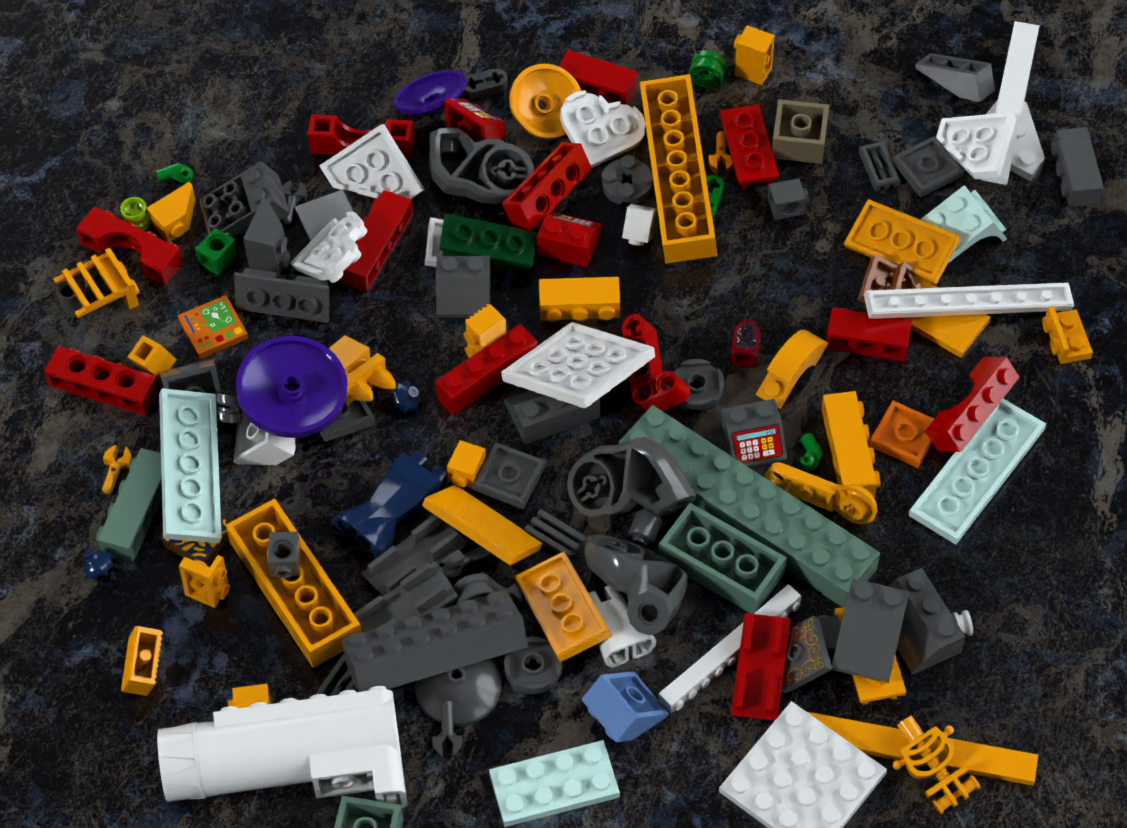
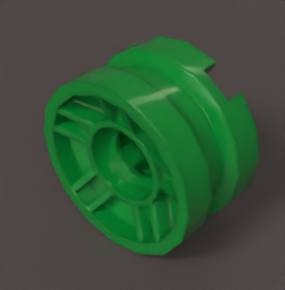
M702 50L700 54L695 53L689 69L691 81L695 85L707 89L720 86L723 82L727 66L725 58L719 53L709 50Z

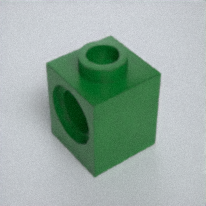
M216 228L195 248L198 264L218 276L238 256L235 238L231 234L223 233Z

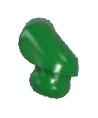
M175 163L155 171L159 183L169 179L187 183L193 178V171L180 163Z
M807 433L800 439L807 450L804 457H801L800 463L805 470L811 471L819 466L824 453L813 434Z

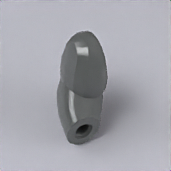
M440 128L429 135V166L432 180L444 193L468 197L480 203L500 204L534 171V165L526 152L500 139H485L475 143L467 132L459 128Z
M646 437L635 438L619 445L599 446L586 453L574 464L569 472L567 481L568 493L573 505L582 514L589 517L624 514L638 504L659 516L679 511L696 499L695 492L676 460L665 447Z
M596 534L587 537L584 548L587 566L612 589L627 594V615L630 624L637 632L646 635H655L664 630L676 615L687 588V574L679 565L636 543L607 535Z

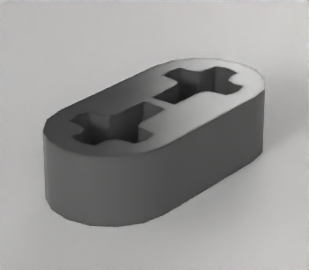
M491 69L465 77L467 85L462 95L468 100H477L503 93L508 87L507 74L501 69Z

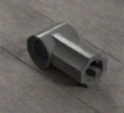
M93 267L87 271L96 284L101 275ZM81 274L74 276V281L86 297L91 289ZM67 281L57 285L56 293L60 306L65 313L75 314V311L83 308Z

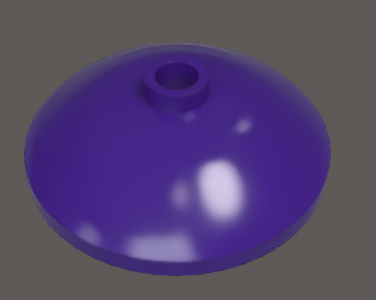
M442 70L426 74L411 81L398 91L394 97L395 107L399 112L407 115L428 116L440 114L445 110L444 101L447 98L458 99L462 95L467 85L465 75L457 70Z

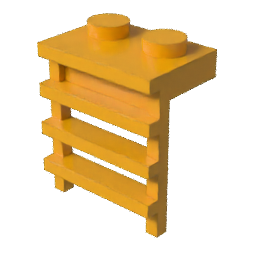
M110 248L105 249V254L98 257L93 255L90 261L84 264L79 262L76 264V268L70 271L66 268L62 270L63 274L53 278L56 285L67 281L82 304L83 308L75 311L77 318L122 297L130 310L139 306L137 294L140 293L135 281L129 278L123 263L117 260ZM95 267L112 293L104 297L87 270ZM82 275L97 301L89 304L74 281V276Z

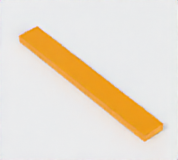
M807 712L866 755L902 760L900 751L909 744L900 729ZM949 738L954 745L955 752L946 767L947 770L957 771L967 764L970 769L967 774L1034 786L1038 762L1037 754ZM938 739L931 746V749H933V751H935L940 745V741ZM946 747L943 748V751L938 756L940 762H943L948 756ZM918 755V756L913 757V758H910V759H911V760H920V759H923L924 757H922V755Z

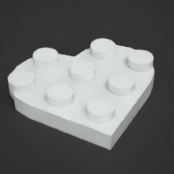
M583 90L575 92L566 98L560 111V121L571 143L582 144L589 163L593 168L638 146L643 140L646 123L643 114L635 106L632 108L628 105L620 104L621 102L608 104L601 95L598 97Z
M346 212L347 217L340 221L334 218L290 264L296 271L318 280L325 281L329 279L332 283L338 281L343 276V271L361 257V252L358 250V245L355 241L361 239L367 233L362 219L355 212Z

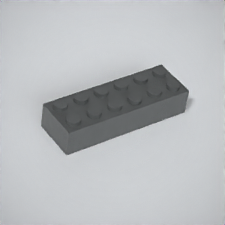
M506 590L492 592L488 596L474 600H465L451 607L438 608L424 615L411 616L397 623L384 624L376 629L363 633H354L349 637L341 639L346 665L358 692L369 691L370 688L375 686H384L388 690L528 647L523 618Z

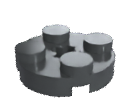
M625 155L621 159L613 161L602 172L603 193L614 203L630 202V205L638 204L651 194L653 174L650 168L631 155ZM624 179L632 180V184H629L628 182L623 184L622 182Z
M690 359L681 363L675 372L673 371L690 387L689 397L685 402L677 405L679 408L704 410L714 408L719 404V400L724 392V377L718 368L716 370L711 366L710 362L703 359ZM694 381H699V384L704 386L694 388L691 385H693Z
M527 637V648L505 655V676L513 690L527 694H539L556 687L562 673V662H559L549 641L540 637ZM531 660H535L537 665H541L536 670H530L525 666L530 665Z

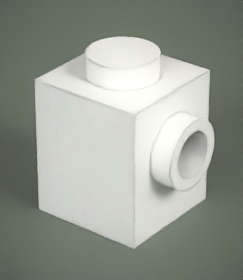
M634 204L627 207L622 238L629 239L628 243L643 246L644 242L648 243L652 239L657 209Z

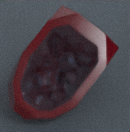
M743 320L734 329L730 363L737 367L750 369L757 366L761 333L755 321Z

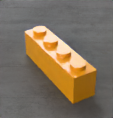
M856 391L823 395L821 411L837 484L861 486L867 489L875 498L876 488L880 487V476L878 471H874L872 465L875 463L873 447L869 448L867 443L870 436L868 425L863 424L862 417H864L862 401H858Z

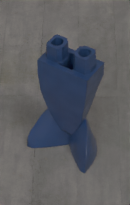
M418 450L410 456L402 453L394 460L371 500L349 508L333 517L330 524V532L334 535L354 536L371 562L390 548L396 524L424 509L422 505L425 497L440 491V487L447 480L446 470L439 465H436L430 471L425 469L428 459Z

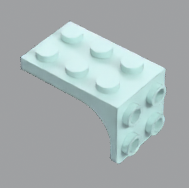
M965 185L920 219L960 236L961 240L949 262L975 242L985 237L997 236L1002 242L1007 239L1003 234L1006 230L1003 224L976 190L970 192Z

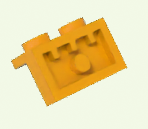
M1049 306L1046 316L1042 319L1044 331L1046 333L1049 332L1052 353L1054 355L1057 354L1060 364L1091 359L1093 351L1077 309L1056 313L1054 306Z
M218 555L210 567L200 560L183 558L179 564L185 595L215 608L220 599H225L230 589L224 557Z

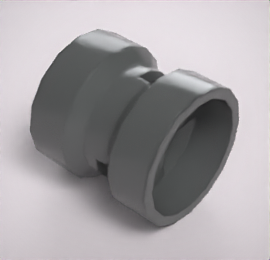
M218 392L216 399L219 404L218 410H216L217 421L241 423L242 414L240 413L237 394Z

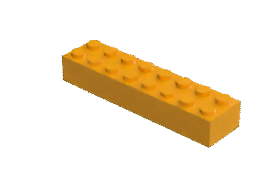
M690 74L640 82L665 263L718 256Z

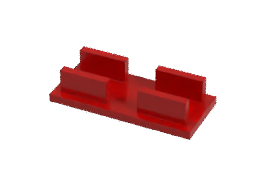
M752 105L719 110L738 185H741V189H747V184L766 181V185L769 186V184H772V180L779 179V173L760 106Z
M744 614L731 716L775 721L778 718L791 618Z

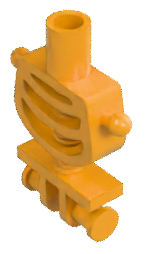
M909 716L897 725L909 744L901 749L900 755L902 760L894 761L893 768L899 770L905 765L909 774L916 779H926L936 775L940 782L927 790L925 795L929 799L938 792H943V797L937 801H932L940 814H943L944 810L951 805L953 807L957 806L956 799L962 796L966 800L969 798L968 794L976 788H981L973 775L969 776V779L962 784L958 780L969 772L970 769L967 764L951 775L947 772L946 767L955 752L953 743L947 737L954 732L952 726H946L943 732L935 726L924 733L912 716ZM938 739L940 741V745L935 751H933V749H931V746ZM946 747L948 756L943 762H940L938 756L943 751V748ZM918 755H922V757H924L923 759H920V760H911V759H910V758L916 757V756H918ZM926 764L931 768L929 771H918L915 769ZM951 783L957 789L954 793H951L947 787Z

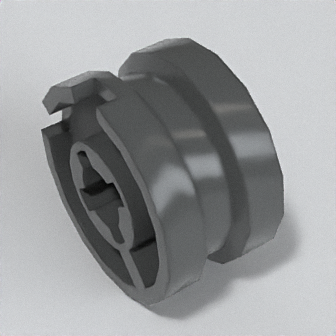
M481 573L465 576L453 586L459 596L456 599L457 604L465 600H474L488 596L494 592L491 588L489 577Z

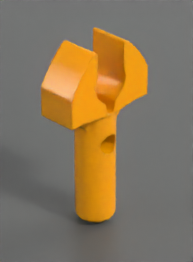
M722 131L716 134V154L709 155L708 160L709 169L716 175L717 165L720 161L726 165V175L734 168L731 156L726 153V138Z
M117 445L105 451L103 461L104 464L110 466L102 487V491L106 494L113 492L120 470L123 468L129 469L132 456L127 447H125L123 457L118 459L117 462L115 460L118 454Z

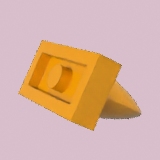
M378 353L347 375L346 405H349L354 400L372 401L373 392L371 388L373 386L382 389H396L395 380L386 369L383 356Z

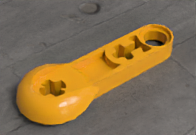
M780 462L773 463L765 473L764 477L795 498L831 512L835 510L852 523L860 525L869 524L875 519L877 514L875 498L867 489L854 484L837 485ZM773 472L780 474L784 480L777 478Z

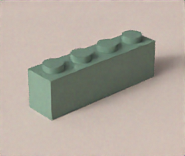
M143 448L140 449L137 457L132 458L129 474L126 480L121 481L118 490L119 495L115 503H111L109 506L108 518L104 526H100L96 536L100 550L111 552L115 558L129 562L134 561L162 501L161 453Z

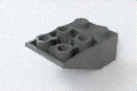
M260 161L200 198L199 202L208 235L214 228L223 233L227 232L232 236L247 232L262 198L268 199L279 220L289 215L290 212L278 174Z

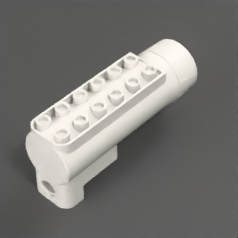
M375 686L370 688L369 691L363 692L345 690L340 692L339 695L334 696L316 694L305 700L287 698L276 704L258 702L247 708L238 709L237 707L229 706L222 708L218 712H213L214 721L193 722L181 726L158 729L159 765L163 791L167 802L184 799H205L206 797L313 782L316 798L375 790L377 801L398 804L402 808L407 806L393 692L387 690L384 686Z

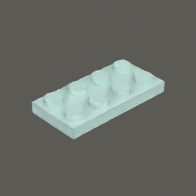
M604 740L489 769L504 827L620 797Z

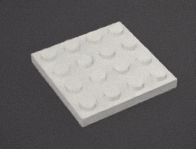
M571 322L501 371L504 382L581 408H587L653 359L655 351L652 346Z
M791 701L719 787V792L767 828H843L886 775L887 769Z

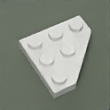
M998 100L990 108L986 115L995 114ZM1024 101L1010 171L1031 181L1043 166L1045 157L1027 102Z
M1014 112L942 118L936 138L974 179L1000 178L1017 119Z
M381 124L320 165L333 188L357 192V194L373 198H379L383 190H387L412 199L425 190L384 124Z

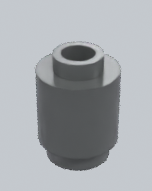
M642 507L641 510L636 512L627 534L628 540L643 547L651 548L661 528L662 516Z

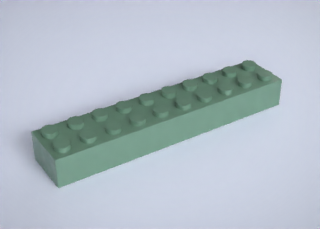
M652 405L619 441V444L635 438L646 437L665 447L678 463L696 494V499L691 504L787 557L785 570L841 607L846 605L852 578L867 582L877 570L880 552Z

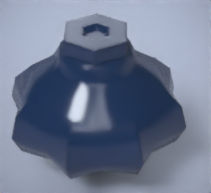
M408 380L396 383V389L390 393L393 406L399 408L403 413L416 411L419 402L422 400L418 387L412 385Z
M89 549L85 551L83 555L85 560L83 563V576L96 580L100 576L107 575L108 570L113 566V554L103 550L94 551Z

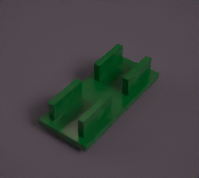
M445 213L439 250L443 251L442 256H490V260L494 261L493 266L524 272L525 268L532 269L537 232Z

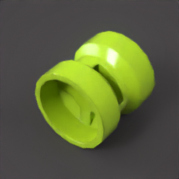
M130 197L120 207L123 221H130L143 231L150 225L147 206L144 200L138 197Z

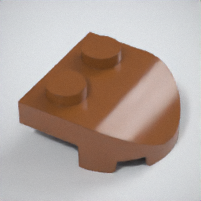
M875 254L870 259L858 301L866 304L864 298L866 291L921 289V284L916 282L912 274L914 269L903 261L898 266Z

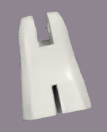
M605 586L604 593L607 601L601 603L596 592H590L591 599L612 637L598 643L606 666L614 668L629 661V652L633 659L649 654L657 643L653 635L637 632L630 624L627 615L628 603L622 594L610 586Z

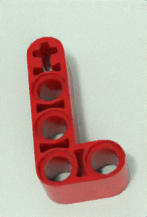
M630 315L622 325L623 338L652 346L655 351L653 359L629 376L633 401L646 411L652 405L661 411H665L682 404L690 395L689 385L673 372L662 371L656 329L640 315Z

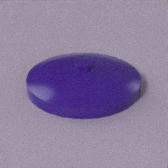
M282 336L259 344L246 355L237 373L236 394L241 410L259 429L279 437L299 438L318 433L336 420L346 401L347 376L339 358L325 345L306 337Z

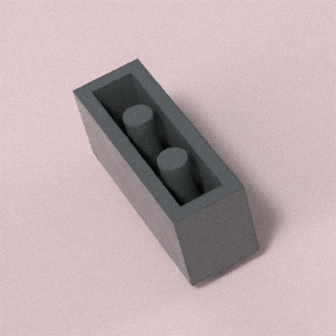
M1088 128L1057 130L1055 140L1051 141V153L1057 159L1056 173L1057 176L1062 178L1061 191L1063 197H1067L1069 207L1100 204L1104 187Z

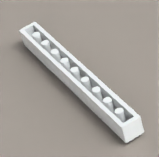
M788 584L754 614L787 618L790 612H795L800 607L801 595ZM743 623L659 693L658 701L670 713L675 710L678 711L682 708L685 701L696 696L698 690L707 687L711 679L720 676L724 668L735 663L739 656Z

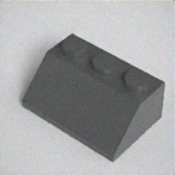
M531 390L504 399V403L524 445L600 418V399H597L587 408H581Z
M922 568L897 578L888 586L909 591L896 652L911 675L962 653L965 635Z

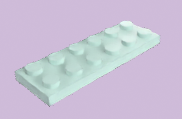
M162 388L159 393L163 539L219 543L222 535L216 394Z
M1002 399L962 452H955L912 506L909 516L952 543L957 544L1045 430L1046 423L1007 400Z

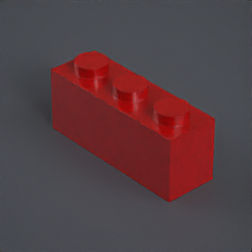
M567 50L559 67L574 77L581 91L584 90L586 93H591L598 97L601 95L608 104L621 102L620 104L629 105L637 89V71L609 63L605 60L589 57L583 53Z
M832 308L826 340L829 344L826 349L905 362L912 320L903 318L869 319L868 313L851 311L846 308Z

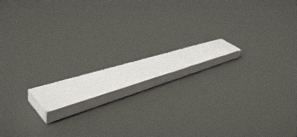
M1014 22L995 114L1014 112L1017 120L1000 178L981 179L983 181L1004 185L1008 183L1039 25Z
M1069 283L866 291L864 294L869 319L1047 311L1049 306H1054L1055 311L1072 310L1074 307Z

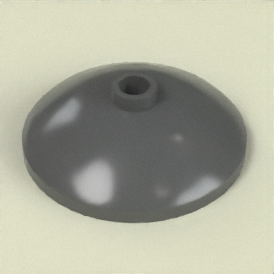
M491 658L424 678L414 683L415 695L419 706L426 715L441 723V702L444 700L452 701L453 726L473 724L486 717L498 703L502 689L499 669ZM454 674L462 675L459 679H454L452 676Z

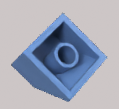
M634 671L601 675L581 699L588 707L589 713L598 719L605 728L606 734L615 742L634 740L669 715L668 711Z

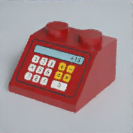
M447 98L444 101L447 128H459L467 132L475 143L485 139L505 140V123L499 117L492 116L478 104H473L466 99Z
M552 212L544 217L537 234V255L588 267L603 224Z

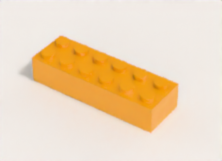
M274 498L226 524L229 542L311 666L315 668L343 652L341 639L361 632L360 623L300 535L299 576H291L289 578L270 576L267 563L269 532H297L276 499ZM282 555L279 558H286L289 555Z

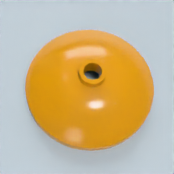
M552 64L533 65L522 71L513 82L509 96L510 108L517 123L529 134L543 139L559 138L566 135L560 121L561 108L567 97L581 91L574 77L563 68ZM538 102L543 103L545 109H540Z

